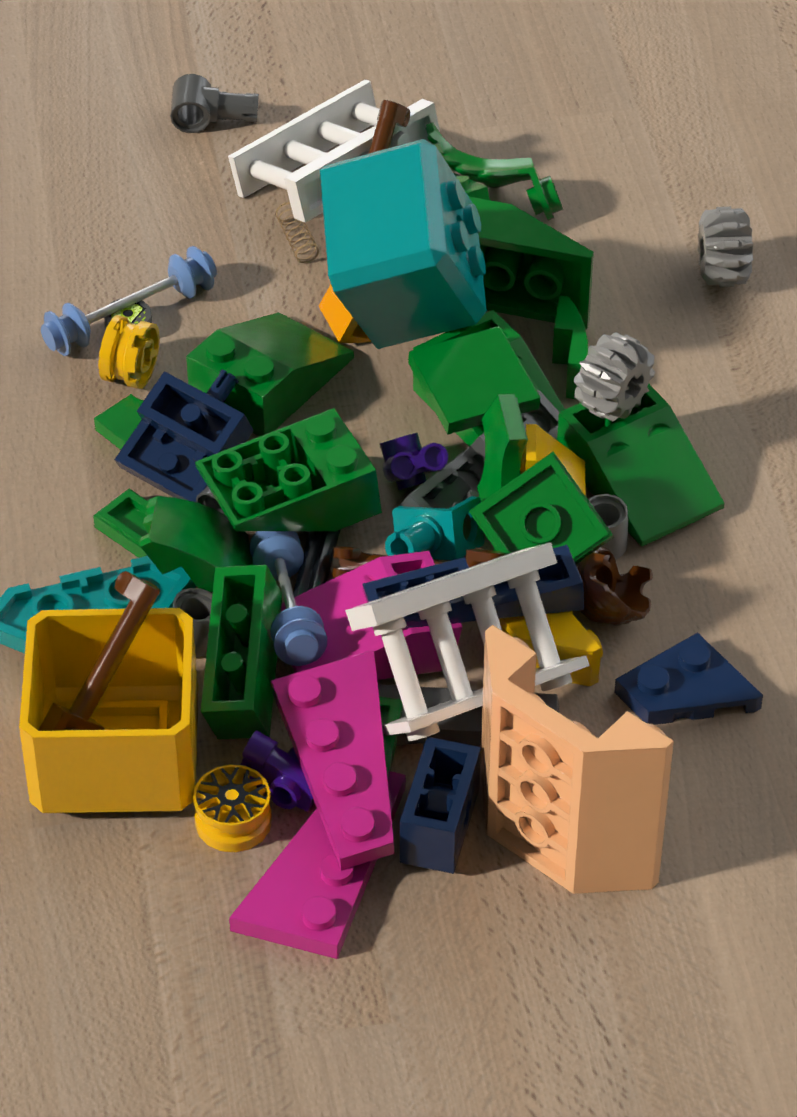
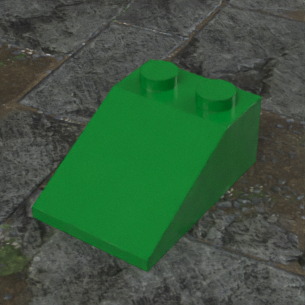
M469 197L476 206L481 221V232L478 234L480 249L486 266V273L483 274L486 309L488 311L494 310L499 313L555 323L559 296H568L577 307L585 329H587L590 321L594 252L512 204Z
M277 312L214 331L186 356L188 384L207 393L221 370H226L227 373L234 375L239 380V383L235 385L224 403L244 413L254 430L253 433L263 436L275 431L354 359V351Z

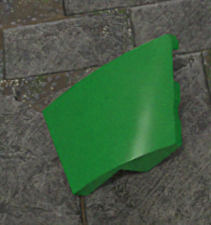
M156 496L148 500L147 516L144 517L143 522L148 534L141 537L139 542L142 550L162 575L182 567L198 588L212 593L215 567L253 565L248 534L245 531H235L225 514L206 505L180 498Z

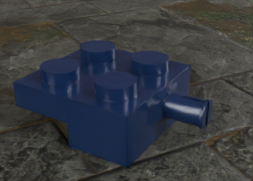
M221 370L207 393L164 371L137 410L142 420L114 459L119 468L174 498L196 502L197 495L207 487V484L196 468L195 462L245 443L254 431L244 413L224 403L235 385L239 383V380L231 373H227L226 370Z

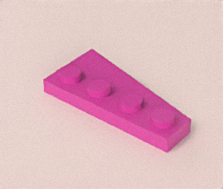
M374 650L271 680L274 699L340 869L344 870L394 854V838Z
M391 771L388 790L391 819L393 821L406 789V775ZM316 809L229 917L230 931L338 959L377 859L341 870L318 809Z

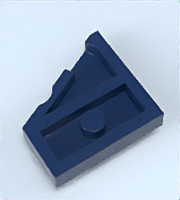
M698 632L615 679L614 693L642 721L653 725L673 723L681 718L691 720L714 718V711L719 708L743 705L745 713H754L762 708L763 694Z

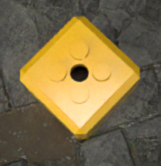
M125 609L41 610L27 621L19 730L29 801L42 813L182 811L193 802L196 785L198 683L193 618L182 609H150L90 717L102 725L104 730L38 731L53 703L68 709L71 708Z

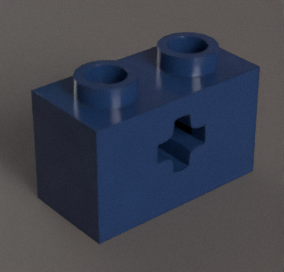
M432 737L426 738L400 820V863L454 874L480 789L481 747Z

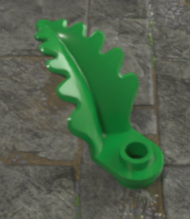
M433 122L426 124L425 129L428 134V140L437 147L453 172H458L462 176H468L470 180L483 183L490 188L532 180L534 187L526 191L535 215L544 213L549 221L554 219V213L563 210L551 176L540 179L532 158L485 159L472 156L453 147L441 135Z

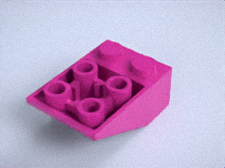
M423 551L379 557L294 597L296 606L309 607L320 615L327 635V647L322 656L307 665H292L294 672L298 673L374 650L377 680L394 678L381 635L375 636L373 627L352 631L345 610L367 603L363 592V583L435 565L430 552ZM285 602L282 603L281 612L286 609ZM454 623L451 626L458 645L462 624ZM429 626L402 629L416 675L443 671Z

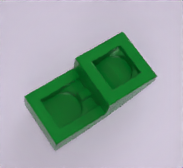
M559 296L554 325L552 363L568 365L566 398L576 399L574 396L577 385L574 383V377L580 372L581 365L579 362L585 360L588 355V339L582 317L570 297Z

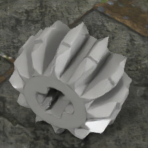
M731 206L705 210L699 221V233L697 234V250L699 252L702 278L708 285H719V287H734V284H746L752 273V261L754 260L752 228L750 227L749 216L742 208L731 209Z
M617 332L612 335L603 334L596 346L590 345L588 347V355L585 360L579 362L581 369L574 377V383L577 385L574 398L580 401L584 407L588 408L590 413L601 419L607 418L611 421H615L618 418L626 419L633 407L638 408L640 406L644 393L649 392L647 386L655 374V371L652 369L654 355L648 352V348L641 345L639 340L627 334L621 335Z

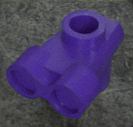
M418 432L379 444L384 458V476L389 482L396 481L398 490L427 481L424 472L431 473L441 470L448 462V452L445 447L438 443H431L422 448Z
M256 730L242 753L243 759L240 765L258 771L267 780L271 791V800L277 806L284 809H292L296 806L307 812L310 811L315 802L294 748L292 747L288 752H285L277 747L279 744L277 741Z

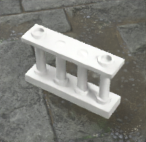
M361 81L229 155L228 158L238 196L245 198L264 186L272 184L287 190L295 219L306 223L323 213L320 169L325 165L369 153L380 109L376 107L371 81ZM421 99L407 107L410 109L409 123L407 127L395 126L389 148L421 139L430 142L427 138L428 134L425 127L426 124L432 122L440 132L433 102ZM372 125L374 126L363 133H359ZM338 144L340 145V146H338L337 148L331 150L330 152H328V153L326 152V151H328L329 149L335 147L336 145H338ZM306 164L305 166H303V167H301L300 169L294 171L293 173L291 172L292 170H294V169L300 167L301 165Z
M551 543L525 548L345 610L352 631L373 627L375 636L381 635L406 713V717L382 725L385 736L406 733L408 741L425 738L440 732L437 722L483 706V688L474 692L471 690L447 612L452 611L450 600L463 596L465 604L471 603L485 646V631L491 625L502 630L492 596L497 595L494 585L504 581L508 582L510 589L515 588L532 644L537 653L536 656L540 667L536 668L535 686L540 684L542 691L562 687L573 682L570 673L590 666L587 656L560 660L536 585V581L540 580L538 570L557 563ZM416 612L419 613L421 620H427L452 699L428 709L402 628L407 626L404 616Z

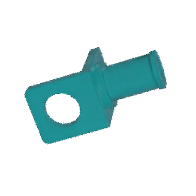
M471 496L449 509L408 506L394 508L392 511L394 533L389 535L385 541L387 555L429 551L432 559L455 560L464 557L466 550L483 546L484 533L469 513L472 508L481 503L480 497ZM468 513L471 520V531L466 540L463 534V522Z

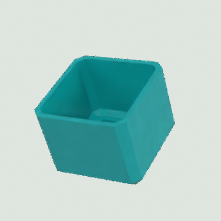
M421 139L325 165L320 169L328 276L333 292L377 349L478 323L487 311L483 281L486 266L480 249L478 234L481 232L480 216L476 206L472 203L460 181L456 178L435 145Z

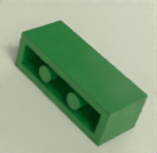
M267 565L215 567L201 713L217 739L251 738L256 730L270 737L273 707L271 680L275 679L277 654L274 649L270 629L274 618L281 612L282 592Z

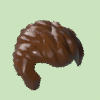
M603 546L580 561L577 569L584 587V610H579L591 621L615 626L629 624L631 621L645 618L646 614L650 611L651 600L644 596L642 591L644 585L652 580L653 574L651 569L632 566L629 572L619 574L614 555Z

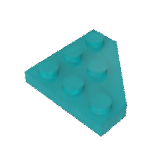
M144 556L131 559V567L102 573L101 567L59 576L60 583L32 590L29 583L10 587L0 597V644L25 654L27 621L41 610L126 609L130 599L115 589L116 579L124 571L151 582L161 590L151 608H172L173 600L179 592L189 588H196V585L182 567L162 575L149 557Z

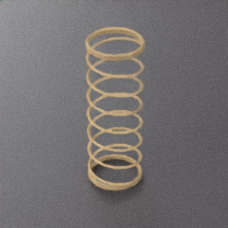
M290 202L283 203L275 212L278 222L284 230L286 239L289 241L297 261L300 263H310L317 258L319 249L305 222L295 219L288 224H283V222L294 219L293 216L290 219L281 220V214L279 217L277 216L278 210L282 206L290 204ZM293 222H300L297 227L291 230L299 227L303 229L299 233L289 236L288 234L291 230H286L285 228ZM300 233L310 236L309 238L303 237L297 241H291L294 236ZM302 239H309L306 244L294 247L296 242ZM305 246H314L313 254L317 248L316 256L309 261H301L305 259L297 257V254L307 252L298 253Z

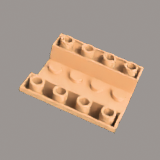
M491 625L485 631L480 768L487 835L573 894L653 889L659 883L674 740L667 737L657 726L645 723L628 711L599 738L595 737L583 724L569 720L546 705L535 694L537 653L531 650L523 640L511 637L499 628Z

